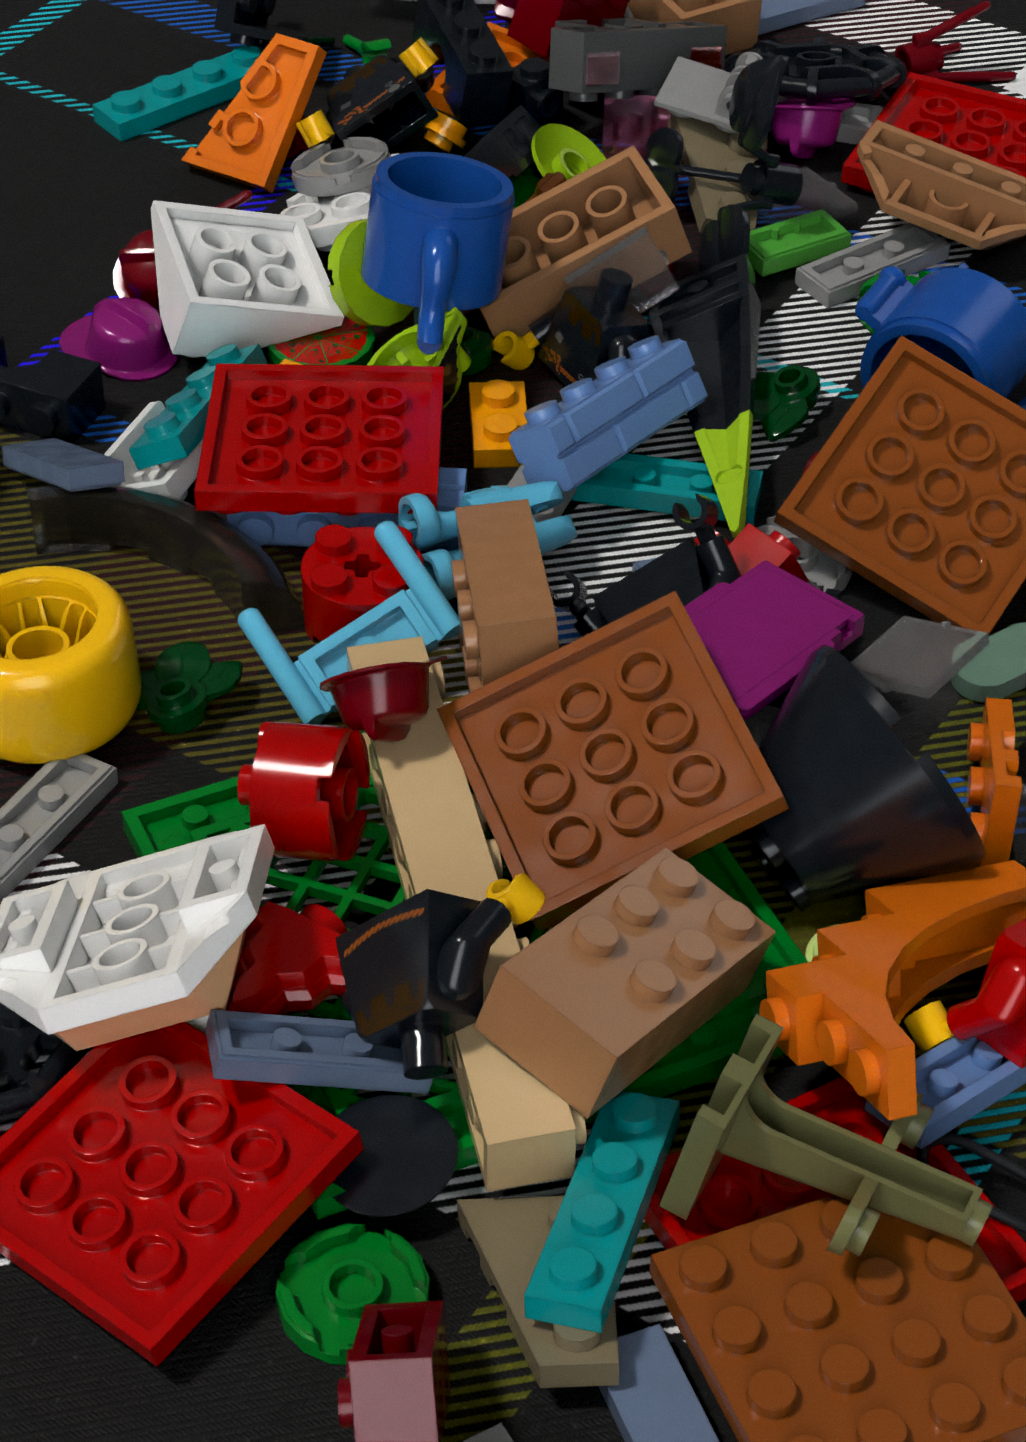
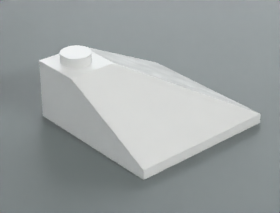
M153 200L151 220L160 318L173 354L191 358L206 357L215 349L228 344H237L238 349L256 344L263 348L271 344L285 342L342 325L344 315L332 298L329 287L331 285L303 217Z

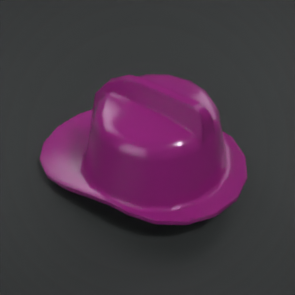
M797 98L779 102L776 104L771 124L773 140L779 145L790 147L794 158L809 159L813 156L816 149L830 147L835 144L844 111L854 107L856 101L848 98L817 100L816 105H807L806 99Z
M137 298L102 299L94 306L92 315L71 323L61 333L59 340L63 353L101 363L102 372L120 380L139 382L155 379L169 372L177 363L178 355L173 354L158 311L148 302Z

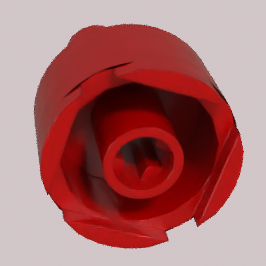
M338 524L324 526L316 532L315 542L305 552L301 562L303 617L305 632L313 643L314 636L318 640L323 641L402 589L404 591L409 589L374 537L376 527L347 528ZM397 526L424 565L421 552L413 543L412 533L404 527Z
M265 721L261 724L254 763L244 764L241 767L237 781V796L241 805H249L250 828L262 824L266 825L275 847L273 857L329 862L335 860L348 861L353 858L364 833L368 811L356 810L358 788L370 789L369 755L364 736L358 730H352V728H345L343 726Z

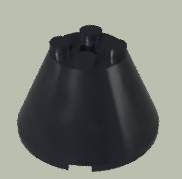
M821 645L809 655L758 747L784 795L789 809L741 832L745 836L752 831L751 839L753 842L747 846L749 851L770 878L779 872L784 874V876L778 879V882L801 912L812 904L863 894L866 889L975 869L977 865L986 859L984 845L970 816L928 752L915 760L893 731L892 725L898 722L901 717L850 661L828 645Z

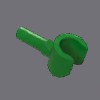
M346 34L343 37V44L361 55L363 65L379 55L388 57L387 49L392 48L391 41L388 38L363 42L350 34Z

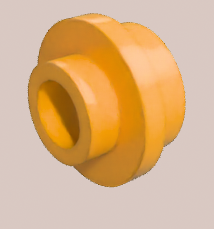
M435 110L439 116L423 126L427 130L423 139L447 153L450 152L453 146L463 149L466 144L463 137L468 129L456 120Z

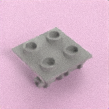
M745 52L739 56L735 68L730 73L678 56L654 101V105L667 109L669 113L680 118L692 117L714 124L719 130L726 133H740L734 131L730 126L729 110L732 90L740 72L750 63L763 58L756 52Z

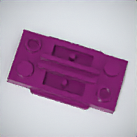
M766 560L731 584L726 582L718 583L684 606L744 721L790 689L809 655L821 645H828L839 652L863 634L865 620L864 613Z

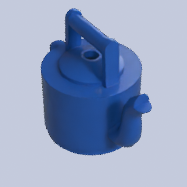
M439 152L398 154L386 158L377 166L371 185L361 267L362 278L371 289L388 299L414 307V325L418 324L417 345L427 355L434 354L441 347L446 311H451L455 307L459 311L483 307L492 303L500 295L515 202L514 188L511 180L498 169L471 158Z
M964 261L957 268H944L931 272L921 278L915 285L906 279L904 272L900 268L886 266L879 273L876 282L855 306L856 316L875 330L866 344L861 360L860 375L862 387L864 389L902 335L1003 397L1008 398L1026 374V309L1006 286L984 273L968 269L969 266ZM1026 397L1020 400V402L1017 404L1025 410Z

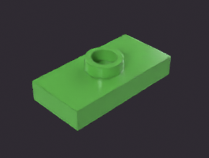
M820 209L751 230L748 258L753 269L764 277L789 268L803 266L806 263L848 248L851 245L852 234L824 209Z

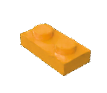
M495 379L487 382H469V409L474 468L520 467L521 463H518L508 438L511 436L510 433L527 423L524 415L527 411L524 381Z

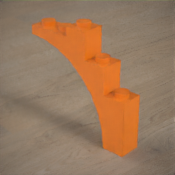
M1015 860L866 889V915L862 916L861 920L817 929L818 956H814L812 962L766 971L767 999L761 1001L759 1013L760 1016L784 1027L777 1046L797 1066L824 1061L828 1066H832L853 1086L859 1096L865 1097L889 1121L917 1115L915 1043L899 1024L905 1014L928 993L965 972L988 964L997 938L1002 931L1026 919V868Z

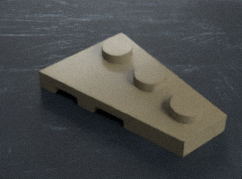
M672 114L670 116L668 127L677 130L683 137L684 145L680 165L741 174L746 164L753 163L759 159L739 146L738 138L740 133H726L719 130L714 124L692 117L680 118ZM767 138L764 144L760 147L765 151L767 150ZM688 176L690 184L687 192L698 230L701 234L710 221L717 220V213L721 207L751 200L747 194L741 191L740 183ZM758 209L746 211L751 231L756 229Z
M564 1196L457 1199L458 1223L466 1239H472L480 1256V1268L489 1286H495L507 1310V1323L539 1388L619 1385L615 1299L602 1333L525 1318L524 1294Z

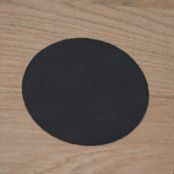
M381 1095L359 1101L336 1116L359 1131L364 1147L362 1152L332 1182L346 1190L332 1197L344 1207L369 1216L401 1215L416 1210L433 1200L450 1181L457 1163V1140L447 1119L428 1103L403 1095Z

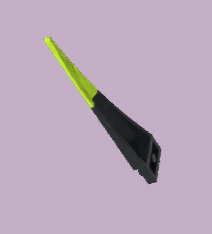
M746 253L648 294L649 320L655 335H659L662 343L678 338L687 342L695 362L692 369L695 372H699L708 396L705 398V401L687 412V416L734 539L744 529L746 521L761 301L757 295L755 272Z

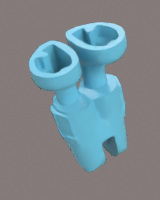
M541 481L515 487L496 485L490 488L467 492L463 494L459 507L528 499L533 517L535 514L556 507L565 499L558 481ZM412 493L401 497L399 500L398 524L412 533L413 543L419 551L458 537L455 510L437 511L430 499L421 493ZM410 509L413 510V514H407V513H408V511H409ZM570 515L559 516L538 523L533 517L541 555L558 549L577 537V532ZM437 549L421 554L424 566L446 599L448 601L452 600L455 597L451 560H460L459 549L451 551Z

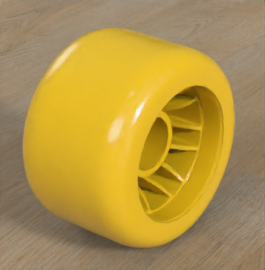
M33 566L1 573L0 759L24 764H46L54 760H68L71 757L87 754L103 746L126 727L137 709L141 696V673L132 620L126 603L119 593L106 581L88 572L74 568Z

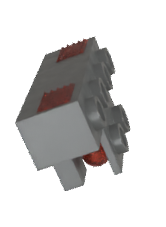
M627 17L602 18L601 26L587 24V20L555 21V27H551L548 88L567 91L568 100L579 102L598 101V93H605L604 97L610 99H633L635 90H640V95L657 97L678 56L724 70L727 26L699 21L654 22Z

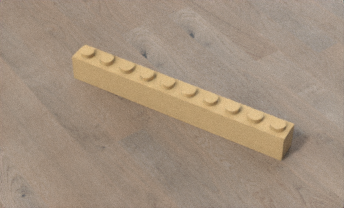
M422 636L346 647L347 672L388 663L423 662L429 660ZM437 662L429 667V708L427 714L420 721L411 724V729L405 739L394 743L378 742L370 739L367 733L362 734L368 749L371 778L405 900L426 889L482 901L487 898V887L493 881L503 877L501 853L495 838L485 839L484 832L488 829L487 820L475 794L470 791V782L437 711L438 708L448 704H443L442 701L446 694L445 680L441 662ZM512 922L490 947L483 974V1004L500 965L530 944L527 937L516 938L514 929L518 928V925ZM475 1023L446 1036L445 1044L486 1191L491 1192L572 1177L575 1171L576 1145L585 1144L587 1139L584 1116L474 1028Z

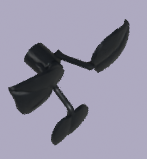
M775 55L752 62L740 72L735 81L730 100V126L734 131L740 132L738 138L739 146L759 158L753 163L746 164L741 174L680 165L684 142L681 134L673 128H658L650 135L646 142L643 160L672 203L677 194L678 174L740 183L741 191L751 199L750 201L721 207L717 213V220L710 221L705 226L698 254L700 272L746 253L748 256L750 223L746 211L759 208L771 210L773 204L792 206L800 197L803 187L801 169L797 165L780 163V155L768 153L760 148L764 144L771 128L789 56Z

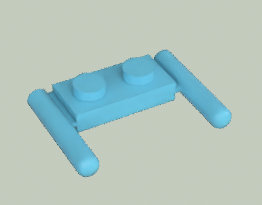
M383 521L378 524L374 530V537L409 589L406 591L402 589L299 655V660L293 663L258 609L247 608L238 616V625L303 724H319L332 711L336 713L338 711L331 693L320 690L319 686L324 680L347 672L346 647L422 636L427 653L439 646V642L454 637L462 630L459 616L393 521Z

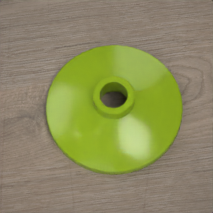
M552 123L544 125L535 133L532 139V156L543 177L548 173L561 172L569 180L607 160L590 139L579 131L562 124Z

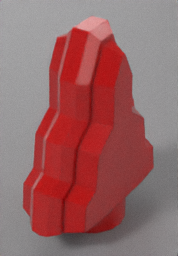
M269 901L263 907L259 906L257 916L246 930L235 979L233 980L225 1011L285 1015L287 1012L312 1010L329 995L341 996L346 990V984L337 950L336 937L348 931L342 920L334 912L318 904H308L300 913Z

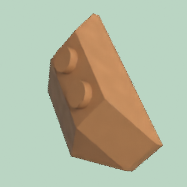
M880 120L874 122L859 142L857 154L881 212L977 250L987 251L1026 236V177Z

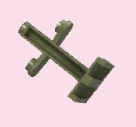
M756 1014L738 1055L733 1053L723 1069L708 1106L702 1104L696 1114L659 1206L687 1220L723 1156L726 1155L850 1200L851 1202L826 1250L842 1256L846 1249L860 1257L881 1215L873 1209L957 1239L973 1247L993 1207L992 1204L979 1198L983 1189L896 1151L900 1143L913 1150L915 1149L934 1111L933 1108L921 1102L924 1095L917 1093V1115L893 1120L882 1144L789 1105L770 1090L763 1077L784 1027Z

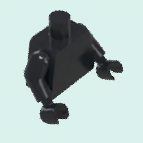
M695 494L697 501L701 505L702 512L700 518L694 523L691 522L689 512L683 504L676 502L673 505L672 514L674 521L681 528L695 532L700 543L699 545L691 537L593 596L596 604L594 609H591L586 603L587 588L585 584L574 574L563 571L565 576L572 581L574 591L569 599L559 601L558 596L550 588L553 605L561 611L571 612L577 620L573 626L583 637L675 590L683 606H686L718 583L726 582L731 584L742 575L724 535L717 536L713 527L718 520L719 513L718 507L713 500L706 496Z

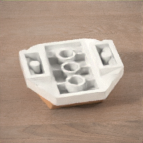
M262 824L241 831L216 835L3 898L0 904V1003L46 1034L56 1035L75 1051L204 1017L210 1014V1010L225 1011L246 930L258 914L275 849L266 825Z

